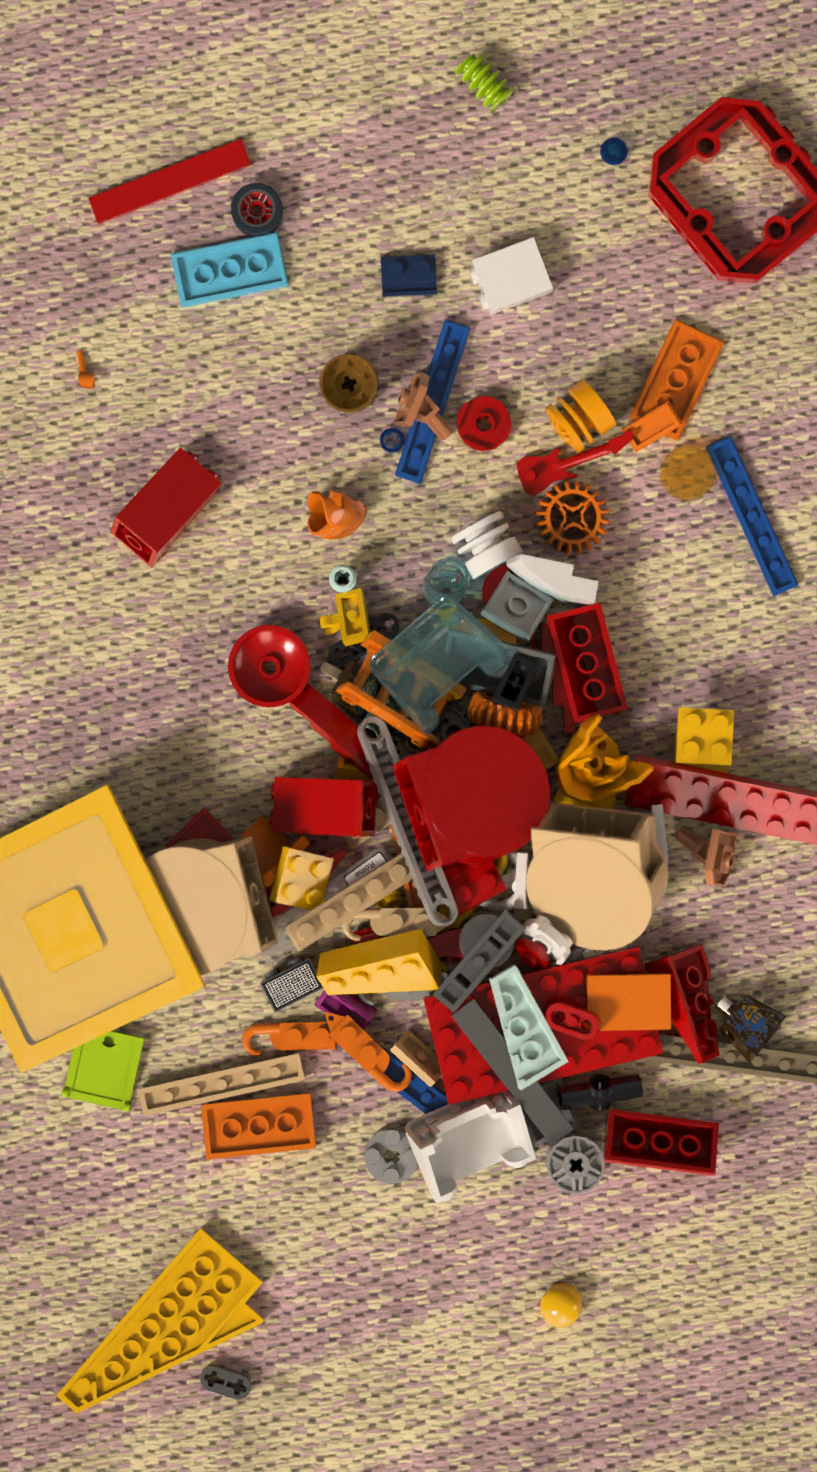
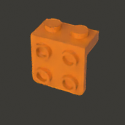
M258 817L239 838L253 837L265 889H267L275 881L283 846L303 851L310 842L302 835L292 844L281 833L272 832L273 826H270V822L266 818Z

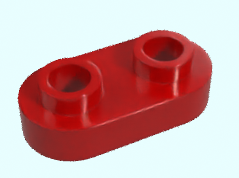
M556 1002L546 1011L545 1018L550 1028L579 1039L589 1040L596 1036L601 1029V1021L596 1013L566 1002ZM558 1011L565 1013V1020H561L558 1017ZM584 1020L591 1022V1029L584 1026Z

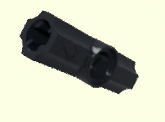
M595 1074L586 1083L557 1087L558 1104L561 1110L589 1106L594 1110L603 1111L608 1109L612 1102L643 1097L642 1080L639 1074L610 1078L605 1074Z

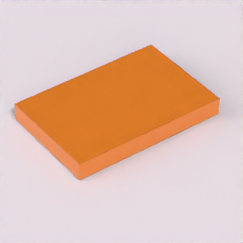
M670 973L586 974L587 1010L599 1016L601 1021L600 1031L671 1029ZM587 1020V1028L591 1029L592 1024Z

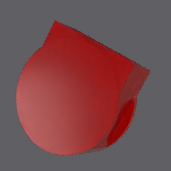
M491 726L466 728L451 735L430 750L408 756L392 766L427 871L456 862L465 864L487 863L514 852L532 839V827L538 828L548 812L550 801L549 781L540 758L523 739L501 728Z

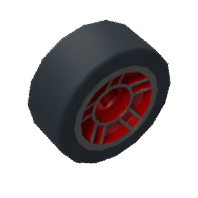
M251 183L243 186L234 195L231 202V215L236 227L243 234L250 237L263 236L273 233L279 227L283 218V205L278 193L272 187L263 183ZM257 205H260L262 208V212L259 215L252 213V209Z

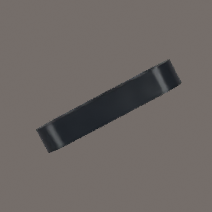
M390 613L381 614L369 622V627L374 625L376 630L382 626V619L385 618L387 621L393 620L395 623L392 625L393 631L388 633L384 630L380 633L388 639L395 636L399 630L398 619ZM341 640L330 648L328 657L331 664L344 668L351 659L358 660L367 654V649L353 644L354 649L359 652L358 655L353 656L351 651L345 656L346 662L335 661L333 659L336 655L335 650L340 648L343 651L349 647L345 646Z

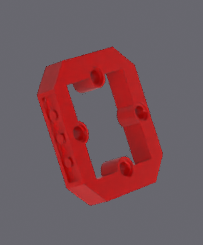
M721 97L654 152L651 159L648 197L716 279L721 281L757 284L817 234V169L810 162L812 158L808 151L802 146L799 148L792 140L794 139L792 132L785 125L781 127L775 120L777 116L773 109L767 104L764 106L757 100ZM741 120L767 151L768 161L771 166L782 170L809 203L789 220L779 215L770 217L761 230L763 241L737 262L712 233L711 229L714 222L711 213L703 208L693 210L669 179L694 158L702 163L713 161L721 147L719 137ZM709 142L713 147V151L703 153L699 149V143ZM786 149L790 158L788 160H780L776 155V150ZM695 218L704 220L706 228L696 230L692 226V220ZM772 225L779 226L782 229L783 235L778 238L773 237L769 232V227Z

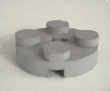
M393 1128L380 1130L369 1139L364 1154L366 1167L369 1173L378 1181L392 1185L407 1180L415 1172L418 1162L405 1131ZM387 1149L390 1151L396 1149L400 1155H397L399 1160L396 1163L385 1161L384 1157H387V1155L384 1153Z

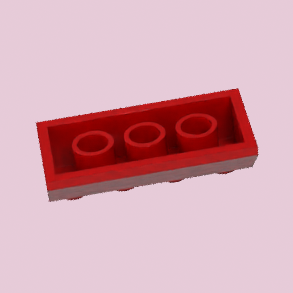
M600 602L546 616L574 723L584 721L586 718L597 714L605 716L627 710L628 707Z
M609 1109L605 1125L604 1162L715 1176L719 1123Z

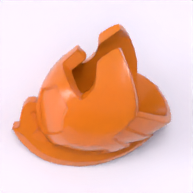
M331 490L327 498H323L319 491H312L307 501L308 509L311 512L307 521L308 530L312 535L320 536L324 539L335 540L345 538L354 533L362 524L366 516L367 506L363 505L358 499L352 500L346 494Z

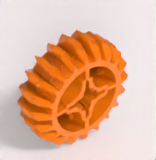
M565 481V490L561 491L560 486L556 484L553 487L556 495L554 496L551 492L547 491L545 496L550 501L540 500L539 505L546 509L545 511H536V516L544 517V520L536 522V526L546 527L539 535L540 537H545L549 534L551 538L547 540L546 544L550 546L555 540L558 543L555 551L559 552L562 545L566 546V555H570L571 547H575L576 553L579 555L582 553L581 545H584L586 550L590 551L592 550L590 540L597 545L601 542L596 536L597 533L603 536L606 535L607 531L600 528V525L610 524V520L602 519V515H607L610 511L609 509L600 510L599 506L604 505L606 500L604 498L598 502L595 500L600 493L598 490H595L592 495L587 493L590 489V484H586L584 490H579L580 481H575L574 489H570L569 481ZM566 496H578L585 500L576 507H570L560 499ZM553 505L558 509L563 518L562 523L556 530L553 529L550 521V512ZM590 505L595 513L593 530L587 526L588 524L583 519V514ZM580 508H583L579 513L580 516L577 518L580 519V522L578 524L572 522L563 528L567 522L566 519H568V516H565L566 513L573 514L575 511L577 512ZM574 528L582 532L586 537L578 540H568L561 536L568 529Z
M481 691L473 693L472 700L469 703L468 718L474 724L501 728L517 736L533 735L538 732L542 722L541 706L523 702L516 712L492 701L493 694Z

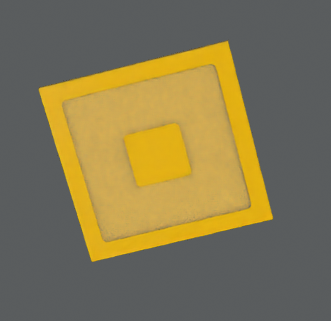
M109 784L0 838V1030L21 1073L206 986Z

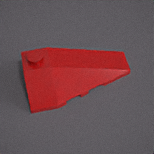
M700 944L644 963L647 973L671 974V1020L698 1064L718 1057L716 1022L711 1019L710 1006L714 1005L713 995H709L708 980L712 979L711 969L703 945Z

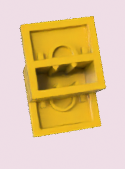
M678 707L677 735H674L673 762L728 773V766L732 764L734 710Z

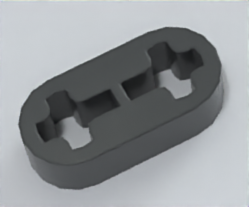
M212 1364L206 1366L200 1376L201 1385L206 1390L233 1399H244L251 1391V1381L247 1375L219 1365ZM212 1371H216L217 1377L225 1380V1382L215 1381L213 1385H210L208 1383L209 1379L205 1375H210ZM238 1379L243 1380V1386L247 1387V1389H242L240 1393L234 1392L235 1387L228 1385L227 1381L237 1383Z

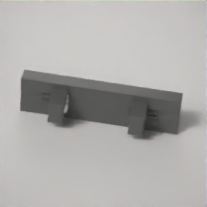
M504 910L436 989L433 996L454 1013L524 932L526 927L508 911ZM489 939L495 941L499 948L496 947L491 941H489Z

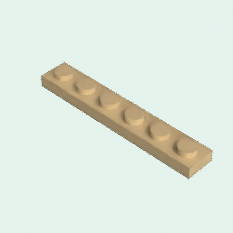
M402 853L286 925L284 929L297 950L301 951L412 880L413 877L410 876V869L406 865V859Z
M298 1052L138 1088L143 1115L147 1116L303 1081L305 1076L300 1053Z

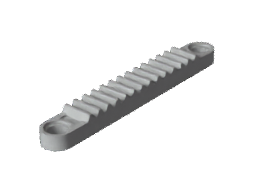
M375 716L368 717L358 726V738L365 753V760L370 766L369 770L374 776L373 781L377 784V791L382 797L381 801L386 807L385 812L389 815V822L393 826V832L398 838L397 843L401 846V853L405 857V863L410 869L409 873L413 877V884L418 890L417 894L422 900L431 923L440 927L450 925L457 918V906L442 867L431 871L426 870L392 768L394 764L400 761L385 722L381 718ZM372 723L378 727L379 735L377 738L367 736L365 732L367 724ZM442 904L448 907L449 917L446 920H441L437 917L436 908L438 905Z

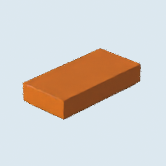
M669 400L622 427L621 431L623 433L625 431L633 433V439L629 443L634 451L638 452L678 428L683 422Z

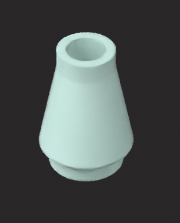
M340 565L331 571L329 583L338 592H348L356 584V574L351 567ZM342 578H347L349 582L347 585H340L339 581Z

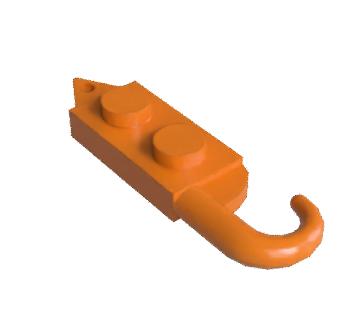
M325 1012L330 1030L328 1035L385 1089L393 1092L402 1091L409 1086L412 1080V1072L404 1063L402 1065L405 1070V1077L402 1081H392L384 1073L389 1064L388 1053L348 1014L342 1016ZM332 1015L334 1018L329 1020L328 1017Z
M327 1021L256 1023L249 1026L242 1037L243 1047L254 1056L261 1055V1051L255 1050L250 1043L252 1036L255 1034H269L272 1045L278 1050L336 1049L338 1045L328 1035L330 1030Z

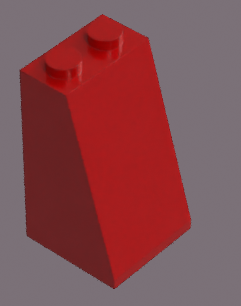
M181 447L115 517L110 532L151 568L214 497L222 484L219 481V476L209 468L206 470L198 463V458L192 452H185Z
M275 777L270 790L271 798L274 799L273 810H271L269 816L270 826H273L272 832L359 837L375 836L377 784L374 781Z

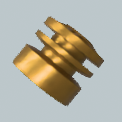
M344 354L336 356L325 365L321 372L319 382L321 394L326 402L339 412L349 414L360 412L370 406L377 395L378 380L376 372L368 361L358 355ZM346 377H349L351 380L356 379L357 381L352 392L348 389H342Z

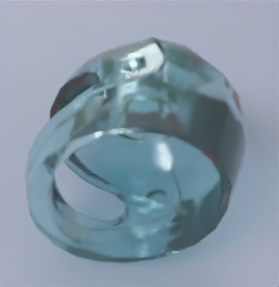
M446 557L440 559L431 567L424 577L423 595L432 607L439 610H451L458 607L470 584V574L466 565L459 559ZM444 565H452L461 570L464 578L453 570L437 569ZM441 588H447L450 590L451 593L439 592L438 590Z

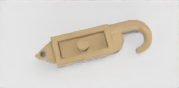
M366 908L342 924L346 936L355 941L361 940V936L355 935L351 931L350 926L355 919H370L373 931L381 936H393L421 929L425 936H436L438 931L447 927H440L431 923L425 908ZM436 911V915L439 919L444 920L448 918L445 915Z

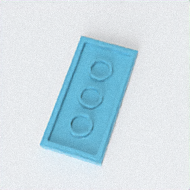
M278 232L170 254L181 308L289 286Z

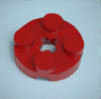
M489 396L474 398L465 403L458 413L456 422L458 436L467 447L475 451L495 450L509 436L511 430L509 412L498 399ZM484 417H488V423L492 425L491 428L480 431L479 425L476 424L477 419L482 420Z

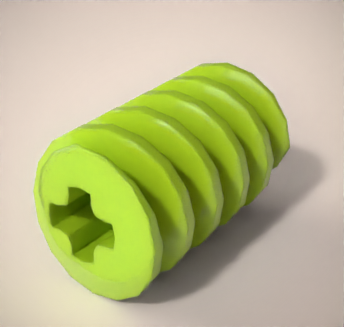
M473 53L456 68L454 73L456 75L464 73L461 78L462 82L468 83L471 81L468 87L469 90H478L476 93L477 100L485 98L483 102L484 108L493 106L490 111L491 114L510 98L514 88L504 89L503 87L507 79L497 81L496 79L500 71L497 70L490 73L489 70L493 63L489 62L483 65L482 61L486 55L483 53L476 56Z

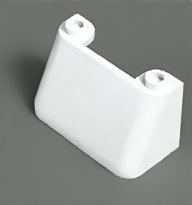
M509 1091L451 1105L447 1104L413 1119L405 1126L408 1141L431 1196L437 1204L453 1198L458 1191L456 1181L501 1161H504L509 1166L520 1168L536 1159L521 1105Z

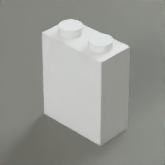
M534 237L472 260L473 268L468 269L473 284L479 283L482 294L478 295L483 310L488 309L490 315L552 293L553 291Z

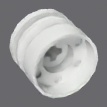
M501 511L483 515L463 526L451 538L454 545L462 541L467 542L465 546L457 550L459 555L470 551L473 553L474 556L465 563L473 580L507 563L508 559L523 553L515 536L502 540L500 535L509 528L508 523L497 528L494 524L504 518Z

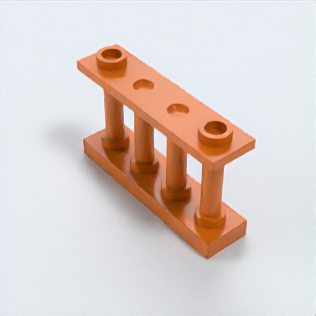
M374 630L366 635L361 643V646L367 649L368 655L353 683L345 682L338 686L336 692L343 695L342 698L347 703L359 705L412 738L411 741L416 746L430 748L437 745L440 739L432 735L431 732L446 703L462 698L467 688ZM382 658L390 663L391 670L376 698H373L362 691V688L377 660ZM401 673H406L413 678L414 684L400 711L397 713L386 706L385 703ZM428 687L436 692L437 698L422 727L408 720V717L423 689Z

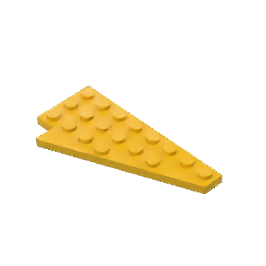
M201 1227L56 1396L75 1413H79L262 1324L265 1318L246 1302L260 1287L263 1280Z

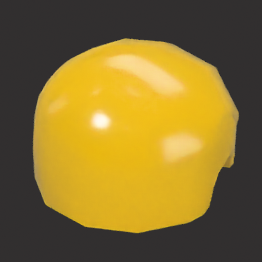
M566 1282L551 1285L542 1296L540 1302L541 1315L547 1323L556 1328H564L573 1324L579 1318L583 1306L580 1292L575 1286Z

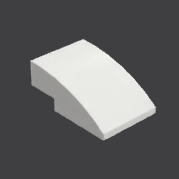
M519 554L507 560L506 566L518 578L558 602L578 608L595 603L598 581L572 576L574 567L572 564Z

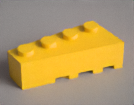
M417 929L322 952L319 958L317 978L328 995L436 990L441 983L443 966L422 930Z

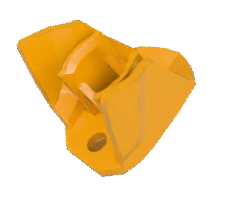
M599 714L588 717L582 722L580 728L575 731L556 766L557 778L563 794L578 801L593 802L624 791L628 787L642 782L654 770L650 764L639 761L635 763V761L628 760V755L620 756L617 744L597 725L602 719Z

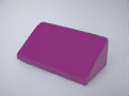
M325 990L314 1004L324 1013L330 1012L342 1016L348 1014L363 1030L377 1011L372 1005H366L361 1002L356 994L328 995Z

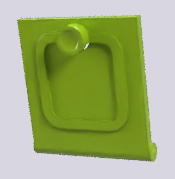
M112 1030L74 1048L65 1087L62 1090V1097L129 1112L144 1037Z

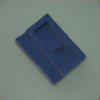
M435 255L381 257L382 298L437 295Z

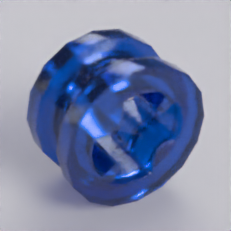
M388 428L383 431L380 436V444L383 450L388 453L399 452L404 445L403 433L396 428ZM391 433L398 435L396 439L400 438L399 445L394 444L393 448L387 447L388 442L384 443V438L390 437Z

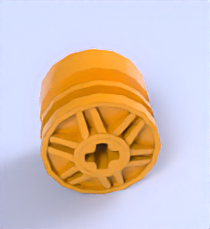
M583 379L567 390L572 401L570 404L561 397L555 399L561 410L560 412L551 403L544 408L556 433L577 453L585 449L579 437L589 445L594 442L589 432L591 428L602 436L616 425L614 417L604 402Z

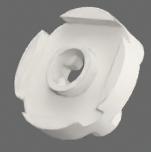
M538 915L536 919H527L523 924L526 927L523 932L525 939L542 944L549 958L556 960L554 965L563 964L571 953L570 946L573 944L571 938L564 933L558 932L544 916Z

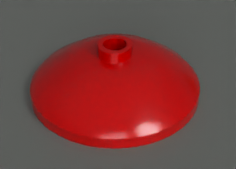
M276 625L258 626L245 632L233 645L228 659V673L234 689L243 699L260 707H279L293 701L304 690L310 676L311 663L306 646L296 634ZM273 662L275 670L267 672L265 670L266 663Z

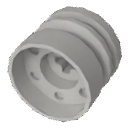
M571 1131L553 1146L550 1144L546 1150L545 1163L549 1177L556 1187L566 1193L580 1194L588 1192L598 1185L604 1175L605 1162L603 1153L595 1140L583 1132ZM572 1158L574 1160L581 1158L580 1164L582 1167L580 1169L574 1167L571 1170L569 1161Z

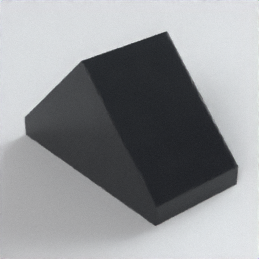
M514 653L494 693L492 701L517 712L525 701L540 664Z

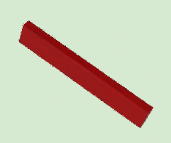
M239 139L104 191L88 199L97 223L100 225L251 166L242 140Z

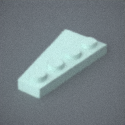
M511 965L489 978L518 1088L522 1090L564 1065L568 1060L516 965Z

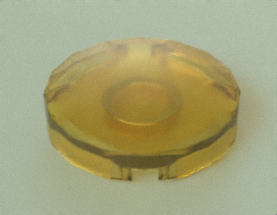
M682 446L672 450L664 458L660 467V479L664 489L671 496L682 501H692L703 497L711 489L715 480V468L711 458L703 450L694 446Z

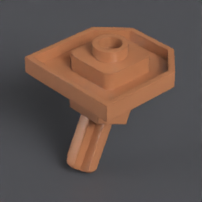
M416 373L408 387H404L399 395L398 403H400V407L393 425L400 428L412 427L415 420L420 423H426L438 438L443 441L452 434L453 429L438 413L439 407L426 394L430 376L425 373Z
M682 826L676 833V840L691 850V855L705 865V877L708 885L724 887L734 864V851L738 834L712 829L710 840L699 837L686 826Z

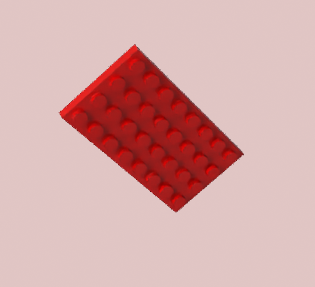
M637 945L520 974L545 1018L547 1009L556 1002H566L587 1009L586 974L645 973ZM490 981L479 983L458 1008L474 998L505 1039ZM433 994L424 996L423 1000L448 1105L509 1091L451 1016L453 1012ZM558 1011V1017L561 1020H565V1013ZM584 1020V1026H585L586 1028H587V1020ZM550 1028L568 1062L537 1081L542 1083L663 1054L658 1030L599 1031L593 1038L583 1040Z

